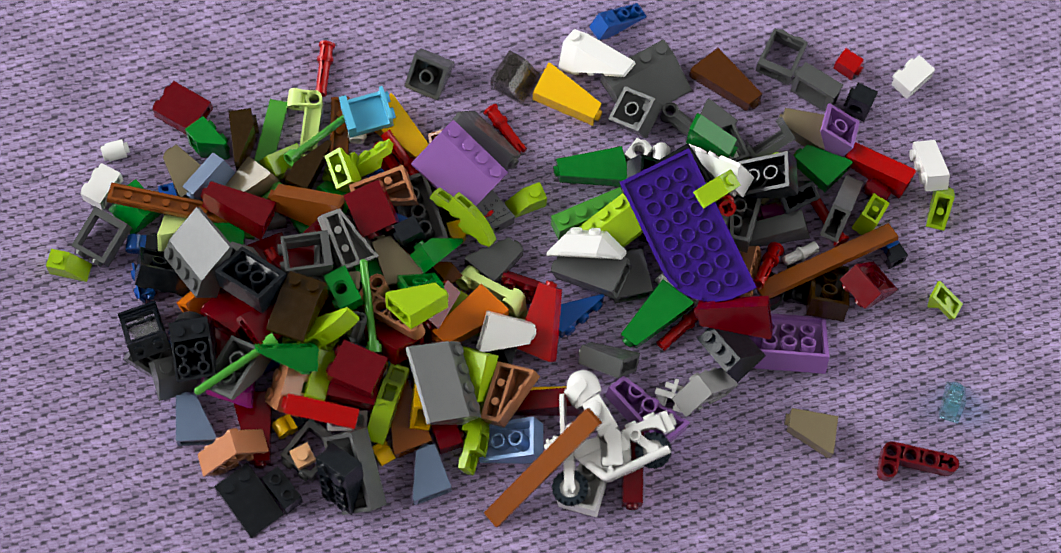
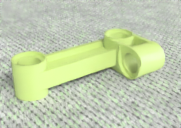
M289 89L287 108L304 111L300 139L301 146L320 132L323 98L322 94L316 90ZM313 100H318V101H319L318 103H315V104L311 103V101H313ZM318 143L314 145L312 148H310L308 151H312L315 148H317Z
M468 265L461 272L463 276L455 281L463 290L470 288L474 291L482 284L509 309V316L522 320L526 319L528 313L526 297L519 289L513 288L510 290L480 275L479 271L471 265Z

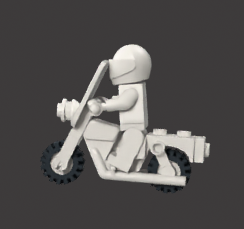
M587 370L574 372L567 381L565 394H560L559 397L560 435L572 424L567 425V397L572 407H575L577 410L582 407L584 410L590 408L601 420L602 424L596 430L601 438L605 439L607 445L598 437L586 439L564 461V470L553 479L552 493L555 499L565 506L572 507L581 504L588 495L589 484L584 475L576 470L575 458L604 482H612L643 467L649 469L663 467L668 463L672 455L670 442L661 433L647 432L645 435L641 433L647 430H659L667 435L675 431L674 425L677 423L673 414L668 415L667 411L657 415L654 412L643 417L644 421L639 423L633 421L626 424V429L622 430L621 434L620 428L599 395L602 390L596 375ZM553 436V439H551V440L546 439V443H547V444L544 445L545 450H546L559 436ZM631 441L636 443L635 455L637 459L631 461Z

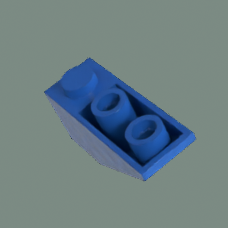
M635 3L598 13L589 28L600 41L618 34L647 18L639 4Z
M600 294L561 304L559 337L570 336L575 331L576 325L579 323L583 324L589 319V314L592 311L597 312L604 305V295Z

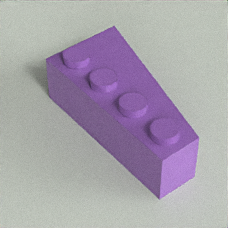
M624 376L613 383L605 394L607 399L629 423L644 421L643 417L653 412L655 415L663 411H667L668 415L673 414L677 423L674 425L675 431L665 435L659 430L644 431V435L647 432L661 433L671 443L690 424L688 420L680 418L676 415L675 411L660 404L659 400L647 395L642 388Z

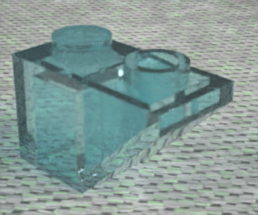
M946 382L939 409V418L958 424L966 404L965 386L958 382Z

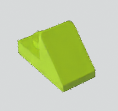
M938 281L929 297L927 307L939 308L949 319H955L963 303L941 281Z

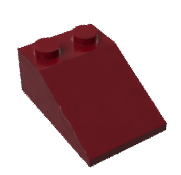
M874 261L856 264L840 279L844 290L851 293L855 297L856 304L864 309L874 306L898 291V288Z

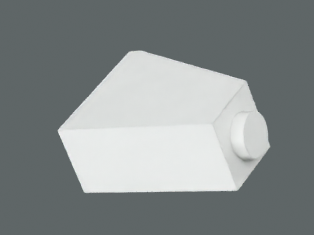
M487 310L476 348L481 352H488L530 344L531 339L533 340L536 335L535 324Z

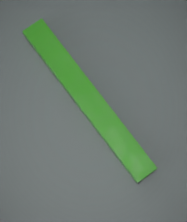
M274 99L269 101L254 159L259 164L261 159L277 152L288 110L287 102ZM245 232V239L255 240L254 236Z

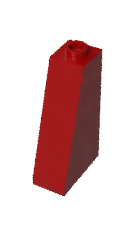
M857 142L854 143L853 149L844 156L853 162L850 167L851 169L871 181L873 178L879 180L889 187L892 195L899 199L917 171Z
M546 280V283H538L525 319L535 324L536 335L533 340L531 339L530 344L517 347V349L547 362H556L562 289L557 288L556 283Z
M288 393L287 397L283 396L281 408L284 409L283 413L352 429L356 428L360 409Z

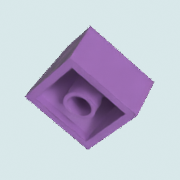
M830 103L827 105L820 130L824 148L827 152L844 157L854 147L860 121Z

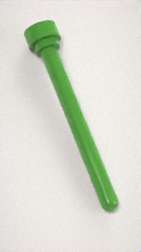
M343 115L299 148L290 149L284 153L283 157L287 164L293 166L301 158L302 154L344 124Z
M362 259L359 264L369 337L366 349L375 353H382V345L379 344V340L376 337L368 264L365 259Z
M272 333L267 335L262 343L279 344ZM253 349L196 387L194 393L196 395L202 394L259 356L260 353Z

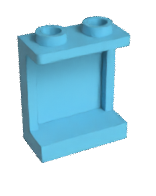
M383 86L379 87L378 92L347 100L346 95L339 97L340 107L350 138L394 126L395 112L393 107L389 108L388 102H391L388 91L384 92Z

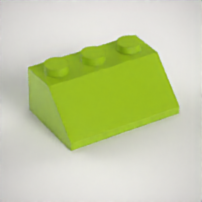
M624 193L579 226L582 230L600 228L601 231H607L623 248L643 233Z

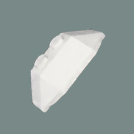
M581 227L571 228L547 252V256L621 260L626 255V250L607 231H601L600 228L582 230Z

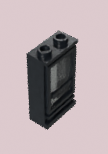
M155 300L118 313L126 345L133 362L171 349Z

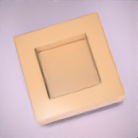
M307 442L289 451L298 471L316 462L315 456Z

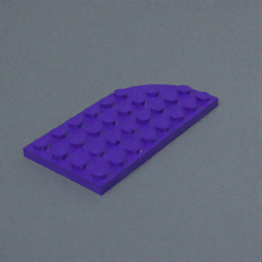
M689 148L619 182L663 274L677 290L696 300L719 302L739 297L757 288L716 203L714 202L703 209L693 193L705 185L706 182Z

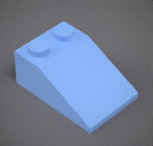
M533 416L510 420L505 428L489 424V444L486 458L479 457V462L533 463L543 453V423Z

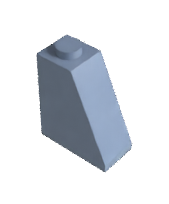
M212 152L182 187L187 191V197L203 201L201 199L202 190L204 187L207 188L210 181L226 185L236 172L222 158Z
M183 392L181 395H176L177 445H209L215 442L217 437L196 394Z
M424 444L419 447V450H416L413 484L414 506L452 492L451 484L435 444Z

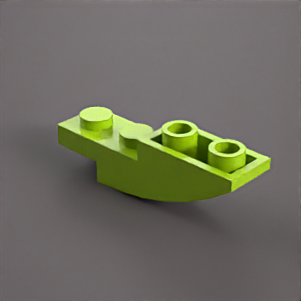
M387 139L384 142H378L371 150L363 151L359 156L355 151L348 155L358 168L360 177L381 168L383 158L392 153L393 143L390 139ZM327 165L324 168L322 179L334 182Z
M440 187L432 193L430 199L438 207L446 209L451 216L461 220L458 227L465 234L473 236L481 245L490 247L497 238L489 222L468 198L460 192L452 196Z
M348 307L317 317L304 343H315L320 349L345 334L359 321V317ZM284 336L282 338L283 343H301Z
M390 364L367 427L371 442L384 445L410 368L398 364Z
M481 402L479 405L480 413H482L485 402ZM480 417L462 425V431L467 434V437L464 440L458 468L467 475H474L479 457L486 458L490 426Z

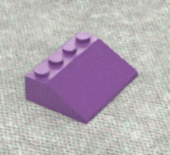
M454 120L411 163L436 189L440 187L452 196L460 192L475 206L508 173Z
M771 313L773 325L772 339L749 336L766 355L754 367L756 369L826 374L829 361L826 318Z

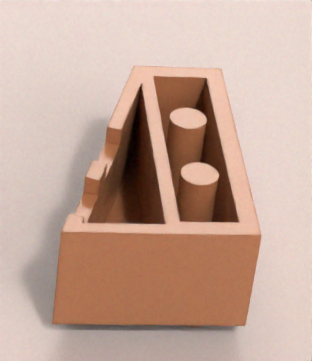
M403 165L349 185L352 192L379 179L383 181L393 206L419 205L408 172Z
M498 361L480 418L488 424L505 428L540 378L538 373L532 369Z
M280 363L279 368L273 374L271 388H268L266 392L265 402L275 410L283 413L284 409L281 408L283 396L287 397L288 393L304 396V393H301L304 381L308 382L310 374H300Z
M237 428L227 430L223 436L216 438L215 442L205 446L204 450L197 455L203 476H218L238 467V462L244 459L250 461L254 459V454H264L269 452L263 429L238 430Z

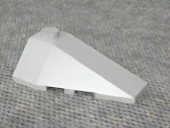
M574 29L563 42L558 67L560 70L573 75H579L580 72L593 76L594 73H603L605 76L625 77L636 63L589 34Z
M690 145L701 164L715 178L731 169L741 186L730 192L729 195L735 197L737 194L744 197L754 177L740 163L722 155L719 157L710 151L707 153L699 147Z

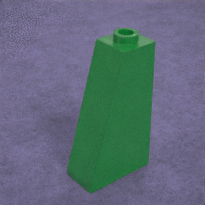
M619 146L556 159V165L553 166L554 176L559 178L560 183L621 187L619 182L627 179V163L623 148Z
M662 280L622 331V342L630 348L632 346L635 348L640 347L692 309L694 302L668 282Z

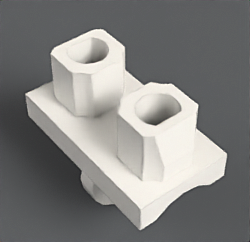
M675 378L674 384L666 382L665 387L672 389L671 392L656 387L655 398L659 400L660 404L665 406L667 398L672 399L677 394L675 393L676 391L684 388L678 385L679 379ZM674 402L672 410L682 413Z

